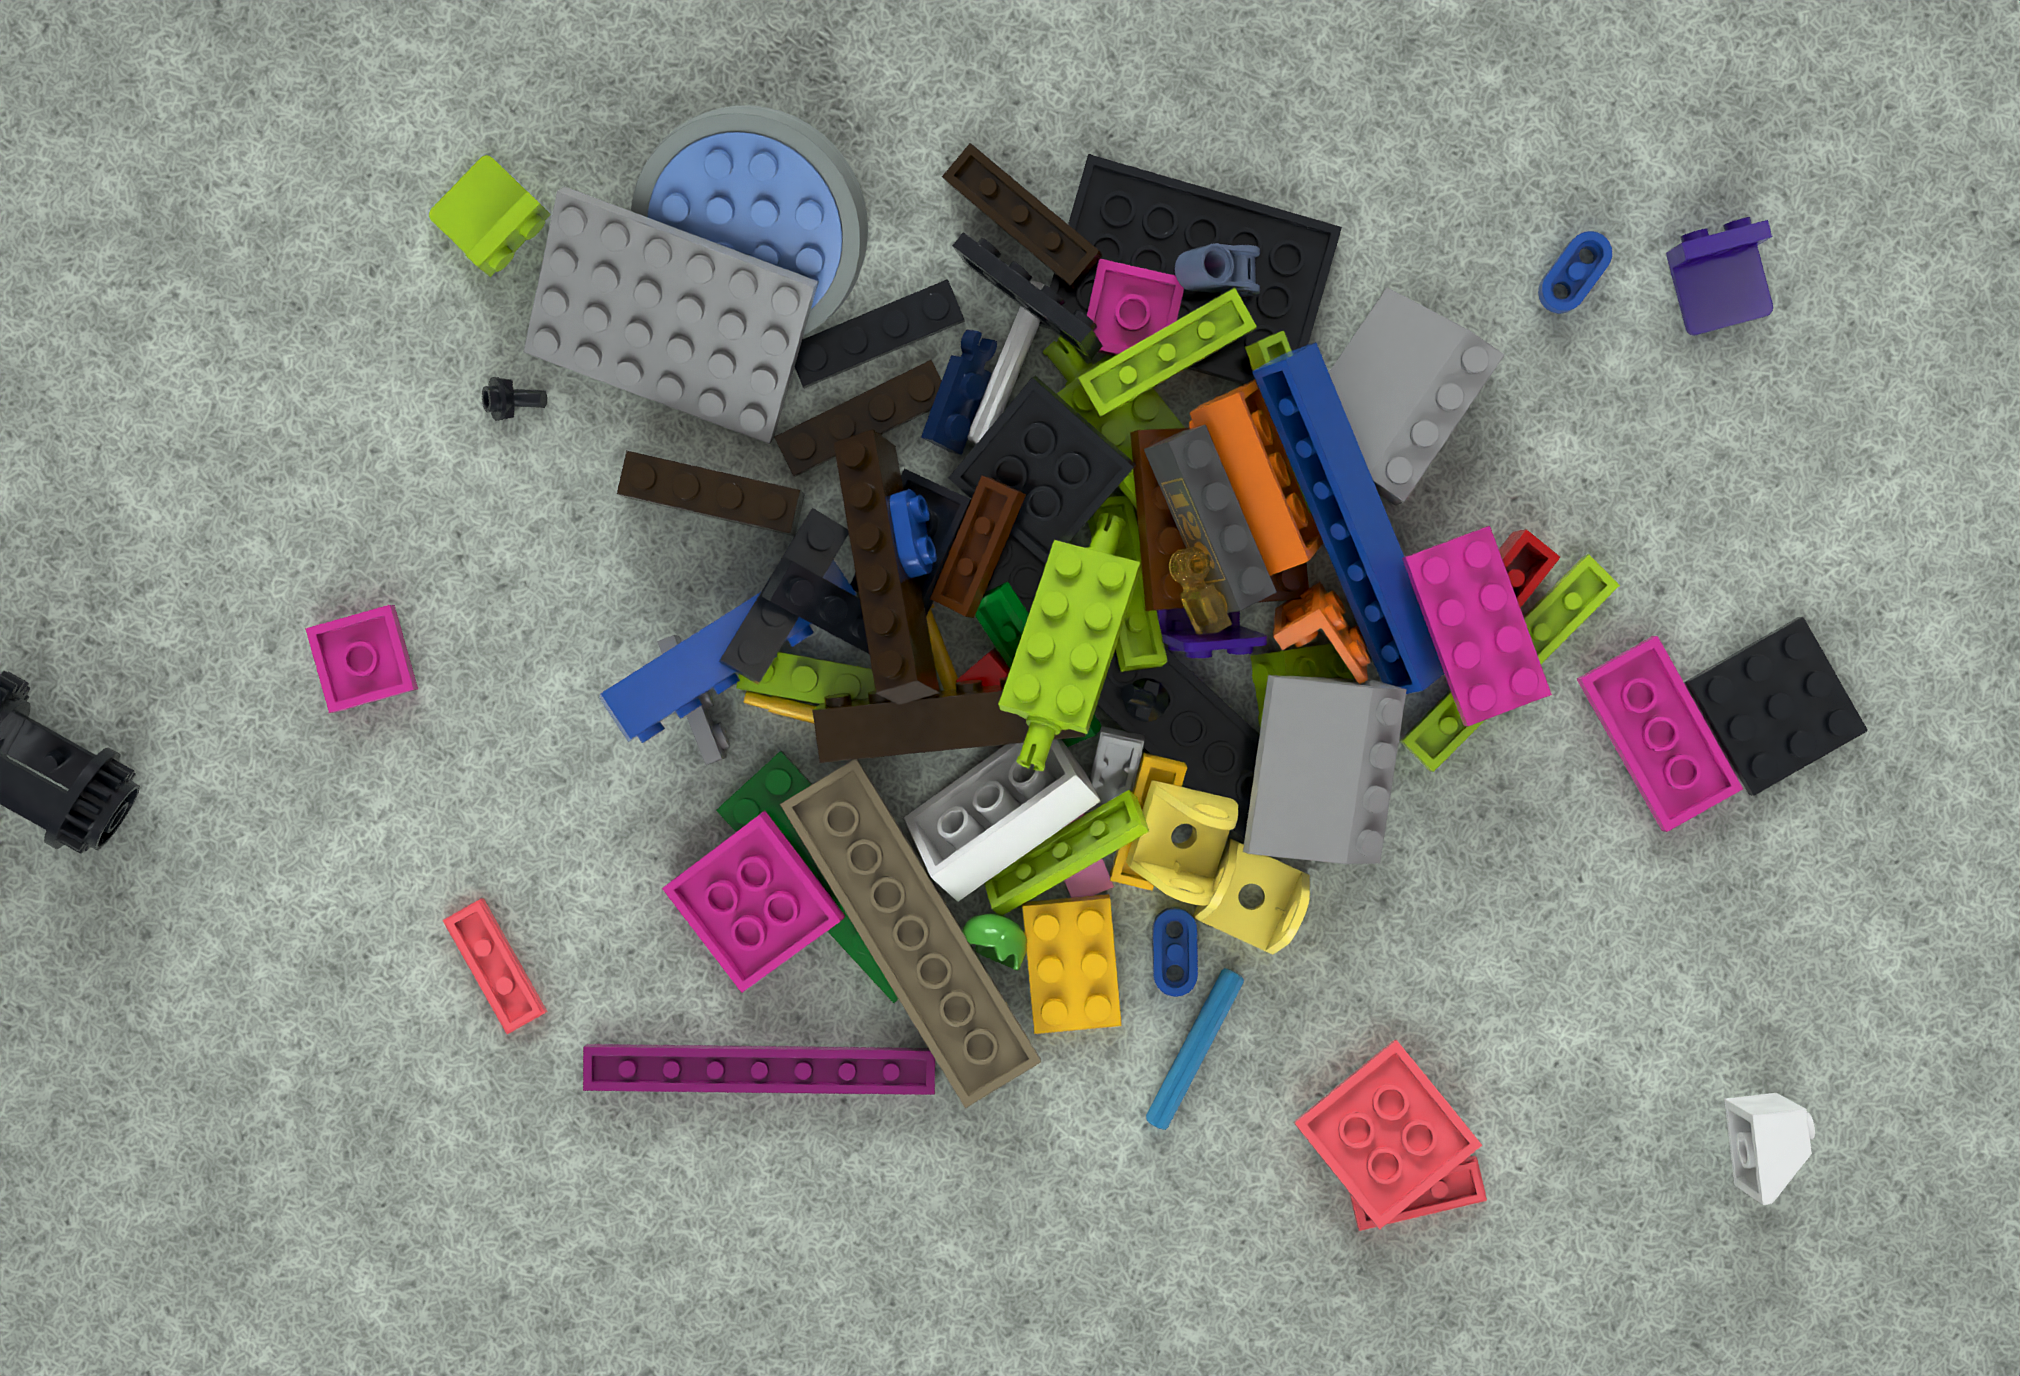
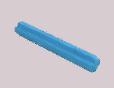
M1224 968L1219 974L1146 1114V1119L1151 1125L1162 1130H1166L1169 1127L1244 983V979L1238 973Z

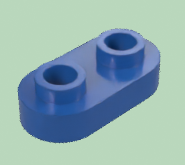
M1587 231L1577 235L1568 243L1539 284V300L1547 310L1563 314L1581 304L1611 262L1612 247L1604 235L1594 231ZM1581 249H1588L1592 252V263L1586 264L1581 261L1579 257ZM1556 284H1562L1566 287L1567 297L1565 299H1559L1554 295L1553 289Z
M911 489L892 494L890 496V511L901 565L910 578L929 574L932 571V563L937 560L935 546L927 534L926 521L929 520L927 503L921 495L916 496Z
M1178 907L1162 910L1155 917L1152 925L1153 978L1160 991L1173 997L1189 993L1194 988L1198 978L1197 925L1190 913ZM1172 921H1177L1182 925V932L1176 937H1171L1166 933V927ZM1172 965H1178L1183 969V974L1178 980H1170L1166 975L1167 969Z

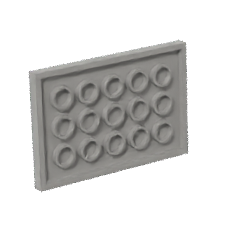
M563 186L556 194L523 352L770 444L777 430L819 281Z

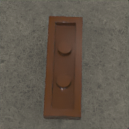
M981 476L931 595V600L965 617H975L1026 494L990 477Z

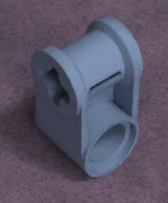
M1215 243L1185 251L1176 260V278L1179 284L1189 291L1220 293V295H1223L1235 288L1240 297L1260 294V285L1256 284L1255 258L1260 255V248L1252 245L1233 246Z

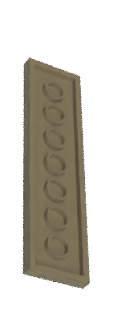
M858 759L850 761L780 804L965 1108L1041 1063L1040 1056L976 951L967 942L963 930Z

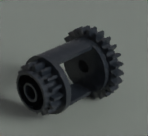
M3 670L0 674V805L45 829L44 842L55 849L66 845L80 854L84 850L87 851L89 847L95 850L101 849L120 827L138 796L140 785L132 781L136 776L135 770L120 763V753L109 747L95 755L29 718L31 707L30 703L27 702L29 699L27 694L30 691L29 683L9 671ZM9 755L10 757H12V758L18 760L19 762H21V763L27 765L28 767L34 769L35 771H37V772L43 774L44 776H46V777L52 779L53 781H55V782L61 784L62 786L68 788L69 790L67 791V790L63 789L62 787H60V786L54 784L53 782L47 780L46 778H44V777L38 775L37 773H35V772L29 770L28 768H26V767L20 765L19 763H17V762L11 760V759L8 758L7 756Z

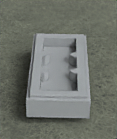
M1101 726L1089 779L1101 801L1086 812L1095 810L1127 790L1133 791L1145 735Z

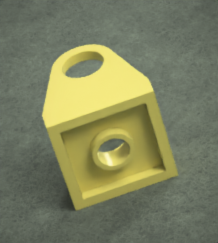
M1152 780L1142 809L1149 832L1132 841L1126 863L1133 871L1166 895L1189 904L1209 905L1213 896L1214 877L1229 832L1235 828L1238 820V804L1231 798ZM1181 824L1192 825V834L1189 839L1182 843L1172 841V832L1177 826Z
M1229 838L1214 877L1211 902L1209 905H1198L1192 917L1274 955L1293 940L1304 919L1310 900V875L1270 856L1247 854L1243 852L1244 844ZM1247 884H1256L1263 891V900L1255 908H1245L1239 902V892Z

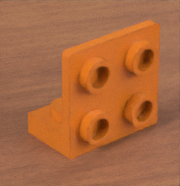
M1318 582L1300 596L1302 599L1289 600L1275 608L1273 637L1282 650L1293 644L1296 647H1301L1309 643L1318 635V629L1322 628L1356 681L1362 684L1368 680L1367 664L1370 663L1366 652L1368 648L1359 627L1350 628L1343 617L1346 609L1334 590L1327 593L1321 582Z

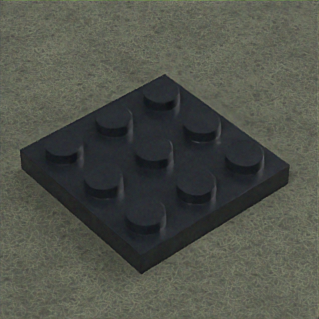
M1034 376L948 479L971 499L982 475L1026 494L1010 533L1046 564L1054 540L1069 543L1135 468L1136 464L1043 381Z
M1797 617L1685 681L1745 789L1751 796H1755L1868 731L1804 617Z

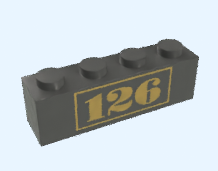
M1206 425L1181 431L1145 448L1146 456L1214 614L1242 611L1276 593V589Z

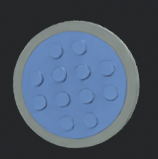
M752 105L731 106L700 114L684 122L666 136L651 154L641 171L633 194L631 211L819 281L804 335L824 323L843 305L858 280L865 259L868 242V218L864 197L853 170L835 145L821 132L803 120L783 111Z

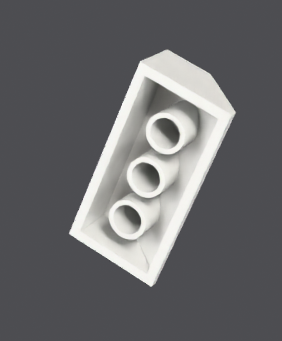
M1062 739L1052 741L1044 771L1034 770V764H1031L1029 769L1016 762L1023 743L1006 744L904 817L930 877L957 902L1101 801L1085 771Z

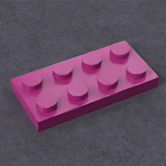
M1490 526L1402 558L1464 726L1476 724L1552 695Z
M1651 636L1577 678L1580 687L1661 831L1668 832L1743 790L1742 785L1658 636Z

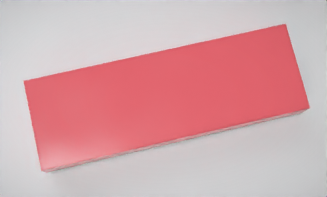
M484 898L443 920L506 1034L548 1012Z
M1475 1155L1467 1157L1387 1224L1487 1201L1477 1157ZM1350 1194L1359 1231L1377 1227Z

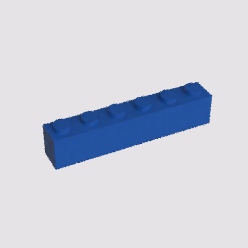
M833 560L823 578L849 593L857 595ZM760 593L600 693L599 699L628 742L636 737L639 738L641 743L646 742L665 729L661 723L665 718L676 712L681 719L703 705L698 697L714 688L719 695L740 681L736 674L737 672L719 662ZM799 617L784 642L788 640L793 647L814 633L810 627L812 623Z

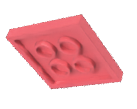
M1397 1040L1389 1043L1293 1122L1378 1229L1384 1227L1482 1146Z

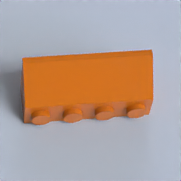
M1256 380L1241 385L1192 410L1189 413L1192 418L1189 421V428L1206 425L1269 575L1271 576L1310 561L1322 546L1323 540L1312 514L1307 509L1285 449Z

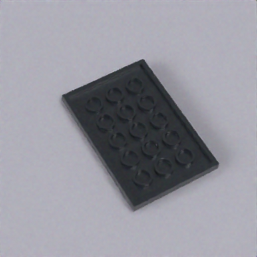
M1091 154L1087 156L1068 222L1070 227L1101 252L1103 256L1100 259L1175 275L1176 260L1185 251L1215 243L1259 247L1260 255L1255 258L1256 284L1260 285V294L1241 297L1257 328L1187 368L1242 385L1255 380L1250 359L1245 349L1246 346L1281 331L1285 332L1292 351L1309 344L1342 227ZM1099 260L1075 289H1072L1055 273L1053 274L1050 288L1064 300L1065 303L1062 307L1073 314L1078 309L1087 315ZM1184 289L1177 320L1221 296L1220 293ZM1040 321L1039 326L1050 329Z

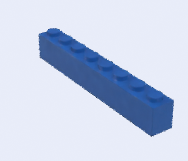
M1315 342L1282 354L1253 370L1252 373L1379 677L1383 683L1407 689L1406 694L1424 691L1444 675V671L1402 559L1404 554L1321 352Z

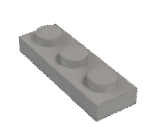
M677 635L657 641L662 654L682 642L680 636ZM710 691L698 697L703 705L686 715L705 765L727 758L724 749L730 747L721 722L714 724L708 708L714 706Z

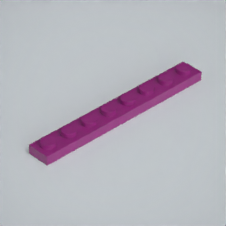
M586 1044L583 1047V1091L935 1095L936 1060L929 1048Z

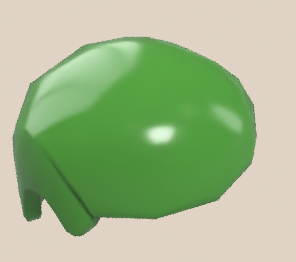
M993 913L980 914L970 918L963 927V933L968 943L976 944V952L1019 971L1027 949V937L1019 924L1003 915Z

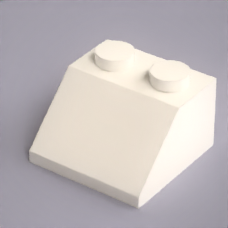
M1778 1093L1724 1099L1734 1185L1762 1205L1772 1204L1812 1154L1810 1140L1815 1137L1813 1119L1806 1108Z

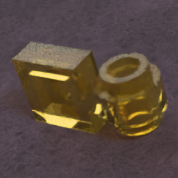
M1190 547L1179 549L1172 555L1169 562V571L1173 579L1183 587L1184 591L1178 593L1196 634L1217 633L1232 625L1227 614V602L1213 583L1205 584L1204 579L1208 576L1210 570V561L1207 555L1199 548Z

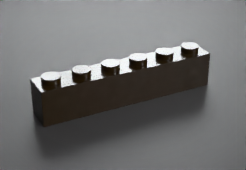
M872 429L834 442L833 444L876 694L900 705L940 693L920 580L919 577L910 578L906 574L897 552L890 511V496L902 492L903 485L896 446Z
M1008 677L1000 678V685L983 686L982 680L958 682L955 684L956 689L940 691V693L900 705L876 694V690L868 692V698L851 700L850 693L825 696V703H821L812 710L819 763L1024 743L1029 726L1023 717L1000 710L998 704ZM1071 729L1061 730L1060 734L1054 735L1053 740L1085 737L1086 734Z

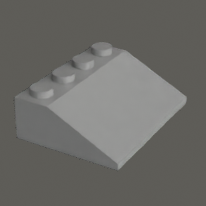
M1386 288L1329 371V374L1379 495L1397 506L1405 502L1505 354L1470 330L1389 288Z
M1268 675L1243 852L1254 855L1341 864L1380 863L1407 689L1372 679L1359 684L1356 679Z

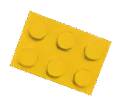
M1110 895L1029 901L1022 904L1024 929L1027 937L1026 951L1034 1034L1122 1026Z

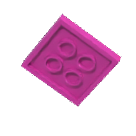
M766 811L762 812L662 888L741 993L838 924L845 917L844 913Z

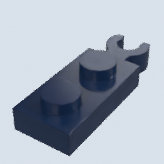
M969 329L964 332L961 339V357L951 355L921 435V438L959 455H962L970 427L992 374L984 369L985 363L994 356L997 349V341L986 338L981 339L982 333L980 331Z

